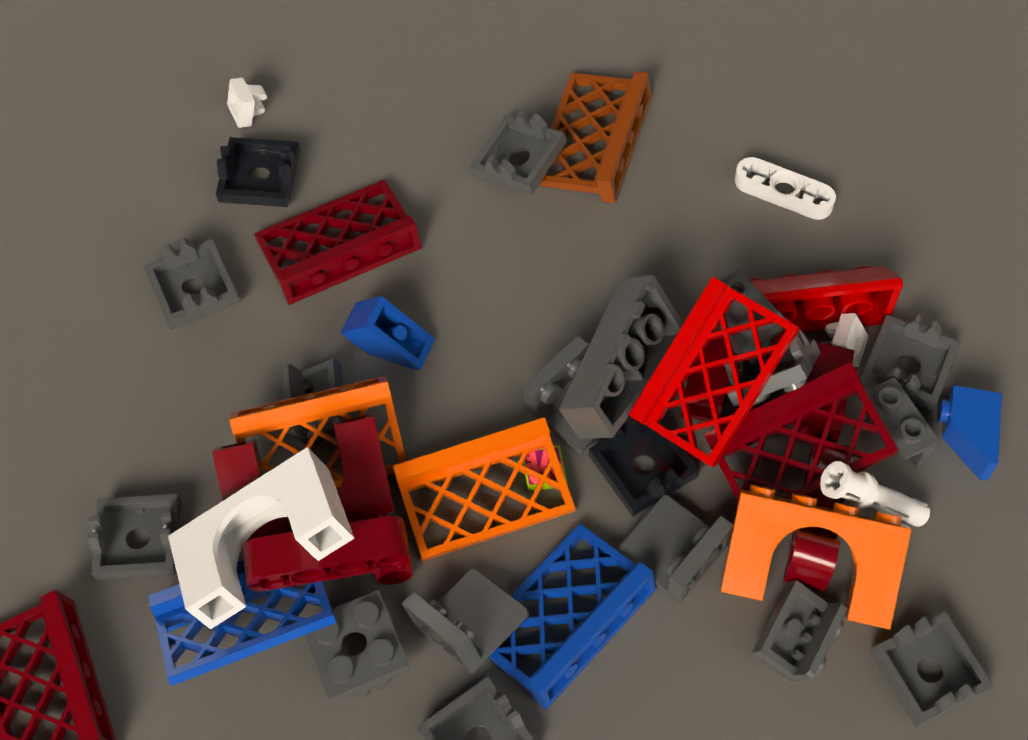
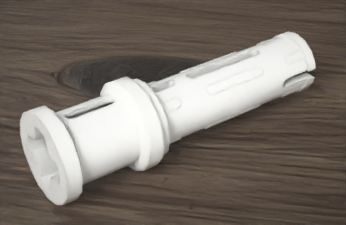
M834 461L829 464L821 476L820 486L824 495L832 499L841 497L846 499L849 505L859 507V509L871 507L881 512L902 516L903 521L915 527L924 525L930 516V508H926L928 506L927 503L908 497L891 488L884 487L878 484L873 475L865 471L856 473L852 471L849 465L841 461Z

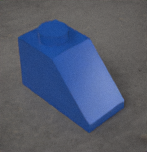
M382 296L356 302L340 334L368 355L414 370L422 368L435 340L433 336Z
M954 385L947 399H941L938 406L937 422L943 423L942 438L980 480L988 481L998 465L1002 393Z

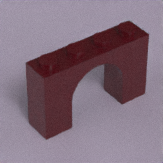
M782 335L772 338L769 346L777 345ZM724 337L709 341L705 348L708 363L728 358ZM816 342L821 353L813 366L814 369L806 379V383L846 363L851 362L853 364L855 350L832 346V343L822 344ZM700 358L695 366L701 365ZM743 360L745 365L751 364L748 360ZM725 366L709 369L713 389L717 390L727 387L729 379ZM703 371L688 376L685 389L687 397L707 392ZM725 394L715 397L719 416H721ZM847 398L840 401L836 414L844 416ZM709 399L688 404L691 419L705 422L713 420ZM832 405L823 410L830 412ZM811 415L803 420L799 432L821 439L828 419ZM833 421L827 441L838 442L843 423ZM799 439L796 440V441H799V442L809 443V442H806V441H803V440H799Z
M374 413L336 421L334 429L343 466V480L337 492L348 522L384 517L388 513L395 512ZM256 439L216 447L212 451L223 501L264 475ZM281 517L265 523L248 540L293 532L289 518Z

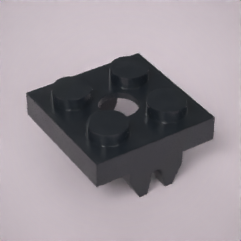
M229 137L228 145L220 147L222 159H217L219 181L215 194L218 202L288 207L300 153L298 142ZM256 168H265L269 171V177L263 182H253L250 180L249 175Z
M630 416L627 418L625 425L617 431L613 438L604 439L589 448L588 456L632 517L658 502L663 495H670L698 478L700 471L684 449ZM661 420V422H660L659 424H661V425H663L664 427H666V425H665V424L663 423V421ZM638 456H648L654 461L655 468L648 475H639L633 471L632 461Z

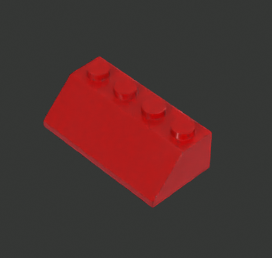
M860 266L853 270L837 272L824 270L816 274L801 276L788 274L780 278L766 280L749 279L788 321L797 325L803 333L826 331V325L839 322L841 314L856 313L863 327L882 325L886 315H892L903 287L902 278L885 266L872 268ZM785 329L784 331H782V332H781L780 334H778V335H782V336H783V334L785 333L786 329Z

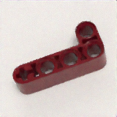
M812 444L808 465L812 466L819 445ZM824 448L818 468L825 470L834 461L844 463L847 454ZM806 471L803 486H805L807 477L809 475L808 471ZM815 474L813 482L820 479L821 476ZM821 490L810 495L817 498V506L833 509L834 502L844 503L845 501L841 497L838 499L827 497ZM804 527L793 531L783 582L787 583L797 580L807 588L825 592L834 573L840 548V540H837L838 534L822 527Z
M384 516L349 522L354 539L319 561L295 539L293 532L250 539L242 545L246 587L252 591H268L375 573L376 581L382 585H395L406 582L412 578L413 572L405 521L398 516Z

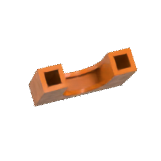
M753 484L750 486V491L740 490L733 523L734 527L721 581V592L763 601L771 558L779 542L786 535L797 529L822 527L841 536L848 543L852 553L853 571L846 600L848 609L845 613L847 620L891 629L912 530L906 524H901L902 516L876 511L875 518L858 514L859 507L834 502L833 509L816 505L817 498L792 493L791 500L775 497V489Z

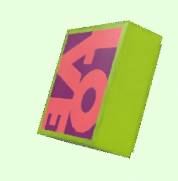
M556 445L554 449L567 483L560 445ZM545 448L529 453L523 466L543 475L549 464ZM551 469L547 478L556 481L553 470ZM525 474L528 492H534L540 480ZM544 483L541 490L552 489V487Z

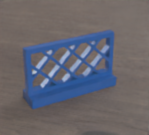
M579 524L511 595L520 604L522 601L539 600V617L526 618L518 628L540 626L541 644L517 646L516 629L511 634V647L497 648L488 659L532 694L533 700L547 710L656 591L653 571L641 562L636 565L585 526ZM582 539L594 548V558L571 560V550ZM599 552L602 553V554H603L604 556H606V557H600ZM619 566L627 573L619 582L602 584L600 567ZM595 568L596 584L573 586L572 570ZM566 571L567 587L544 589V578L550 572ZM602 593H608V594L603 598ZM597 594L598 604L591 612L574 613L573 596ZM568 597L569 614L545 616V599ZM581 622V623L575 628V623ZM569 623L570 635L563 642L546 643L547 625ZM553 652V653L547 658V653ZM541 653V666L530 678L518 669L519 655ZM511 656V663L504 657Z
M244 561L237 562V575L246 607L213 627L212 629L215 631L205 644L193 641L202 627H208L185 609L180 584L148 595L149 606L155 617L166 675L170 685H176L335 624L336 620L323 582L307 584L303 591L291 587L268 591H252L246 587ZM270 594L263 606L250 602ZM283 596L296 600L287 613L274 609ZM307 603L322 607L323 612L308 618L299 617ZM243 611L255 615L247 628L233 625ZM267 618L280 622L274 631L266 634L258 632ZM190 624L181 637L169 633L172 630ZM226 634L239 637L234 646L224 650L217 648ZM186 649L198 653L192 662L176 668V662Z

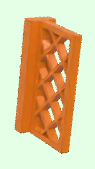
M386 375L231 412L229 418L232 433L235 435L237 443L246 441V437L259 434L274 442L264 460L261 459L263 470L270 471L275 468L268 462L279 445L294 454L302 451L283 440L285 434L292 426L302 425L314 432L304 449L307 447L310 449L318 435L336 445V450L328 463L324 465L329 469L331 475L335 477L332 479L337 488L342 483L343 474L331 467L340 454L336 438L322 431V428L329 417L340 415L345 419L355 418L348 413L358 410L360 411L356 417L364 416L368 408L385 404L388 419L380 432L378 431L379 439L396 449L399 461L385 465L387 475L394 474L393 465L407 461ZM321 420L317 427L309 423ZM389 427L391 428L393 440L385 436ZM282 429L279 436L271 433V431Z
M545 417L392 466L422 561L575 512L576 510L551 441L550 430ZM545 448L549 464L543 475L523 466L529 453ZM521 456L518 463L510 460ZM501 462L514 469L505 487L485 478L491 465ZM478 469H482L480 475L472 472ZM551 469L553 470L556 481L547 478ZM519 472L540 480L530 500L510 490ZM465 475L476 481L467 500L447 491L454 477ZM445 480L442 487L435 485V483ZM544 483L560 491L564 505L548 509L535 503ZM481 484L502 493L492 512L472 503ZM427 487L438 493L429 512L413 505L410 491ZM443 496L463 505L454 525L434 515ZM506 496L527 506L521 519L511 522L497 515ZM468 509L489 518L481 532L471 534L459 528ZM531 509L539 511V513L528 516ZM416 514L425 518L421 527ZM430 521L451 530L444 544L427 549L423 534ZM494 521H496V522L502 524V525H499V526L490 528ZM456 533L463 536V538L452 541Z

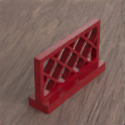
M385 179L254 233L255 239L281 287L288 305L422 249L416 223L411 215L407 216ZM383 194L385 197L381 206L367 204L369 199ZM342 210L353 211L348 220L335 218V215ZM361 213L376 215L372 224L357 222ZM385 217L398 219L385 226H380ZM311 223L320 224L315 234L302 231L304 226ZM329 226L343 229L339 238L324 236ZM352 231L366 233L352 240H347ZM278 237L287 238L282 248L270 246L266 243ZM296 240L310 243L305 252L291 250ZM319 245L333 247L316 255L314 254ZM285 259L300 261L280 269Z
M849 362L804 384L796 390L790 391L749 411L718 461V464L737 502L741 489L735 478L745 481L742 490L748 491L752 483L775 489V497H777L778 492L787 494L781 498L791 500L792 493L810 496L821 490V478L814 482L813 479L815 474L822 476L824 469L818 468L824 448L847 454L844 463L849 465L852 471L856 473L899 452L861 384L853 364ZM857 394L863 405L859 420L836 414L840 401ZM832 405L830 412L823 410ZM867 414L873 425L864 423ZM816 415L828 419L821 439L799 432L805 418ZM833 421L856 427L849 447L827 441ZM729 423L722 425L723 432ZM795 424L793 430H790V429H787V428H786V427H789V426ZM715 429L704 434L711 450H713L718 442ZM862 429L879 434L885 445L884 448L872 454L855 449ZM777 432L791 437L784 457L763 451L768 436ZM797 439L819 445L812 466L790 459ZM758 442L757 448L750 447V445ZM740 450L754 454L747 475L731 470L725 457ZM852 456L861 458L850 464ZM760 457L781 463L775 483L753 477ZM788 465L809 472L805 486L797 490L781 486Z
M53 590L40 597L42 604L1 623L0 638L7 637L11 641L0 661V686L8 671L22 677L11 700L3 698L0 691V740H32L42 719L57 724L50 740H62L67 729L76 732L78 740H116L74 600L57 590ZM43 617L46 628L39 643L24 639L31 623ZM21 643L35 648L24 672L10 667ZM45 653L53 655L57 664L49 682L34 676ZM31 681L46 686L35 710L20 705ZM60 681H62L63 687L58 686ZM56 690L65 693L68 702L60 720L45 715ZM18 709L32 714L21 739L12 736L10 724ZM71 719H73L74 726L69 724Z

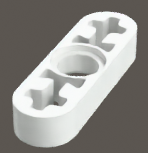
M755 157L745 158L737 165L735 184L742 192L812 219H824L832 213L836 194L829 185ZM751 172L756 173L757 175H754L752 179L746 177L749 176ZM767 178H770L769 186L764 185ZM788 183L794 188V191L789 194H783L776 190L775 185ZM801 190L805 192L802 199L799 198ZM817 198L823 199L819 205L813 203Z

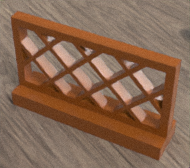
M635 71L632 79L571 73L550 128L564 132L565 136L569 135L574 143L562 149L552 164L553 166L559 162L564 171L555 176L545 175L539 186L600 194L602 202L616 203L652 98L647 72ZM577 85L588 86L593 89V91L580 98L575 94ZM615 89L625 90L623 96L612 102L606 96V94ZM600 98L605 105L590 113L585 105ZM579 109L584 117L568 124L565 120L566 115ZM612 113L616 118L615 122L601 128L597 120ZM591 124L596 132L580 140L575 132ZM602 139L606 144L605 149L591 155L586 147ZM581 151L586 159L570 167L565 159ZM590 167H593L597 172L594 181L582 180L577 177V174Z

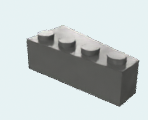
M654 275L619 281L559 410L579 439L613 438L629 417L628 414L684 324Z

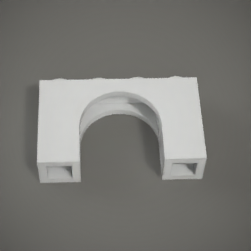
M308 447L168 536L185 609L209 629H212L246 607L237 575V561L242 545L265 523L277 518L288 517L295 539L318 561L354 539L331 473Z

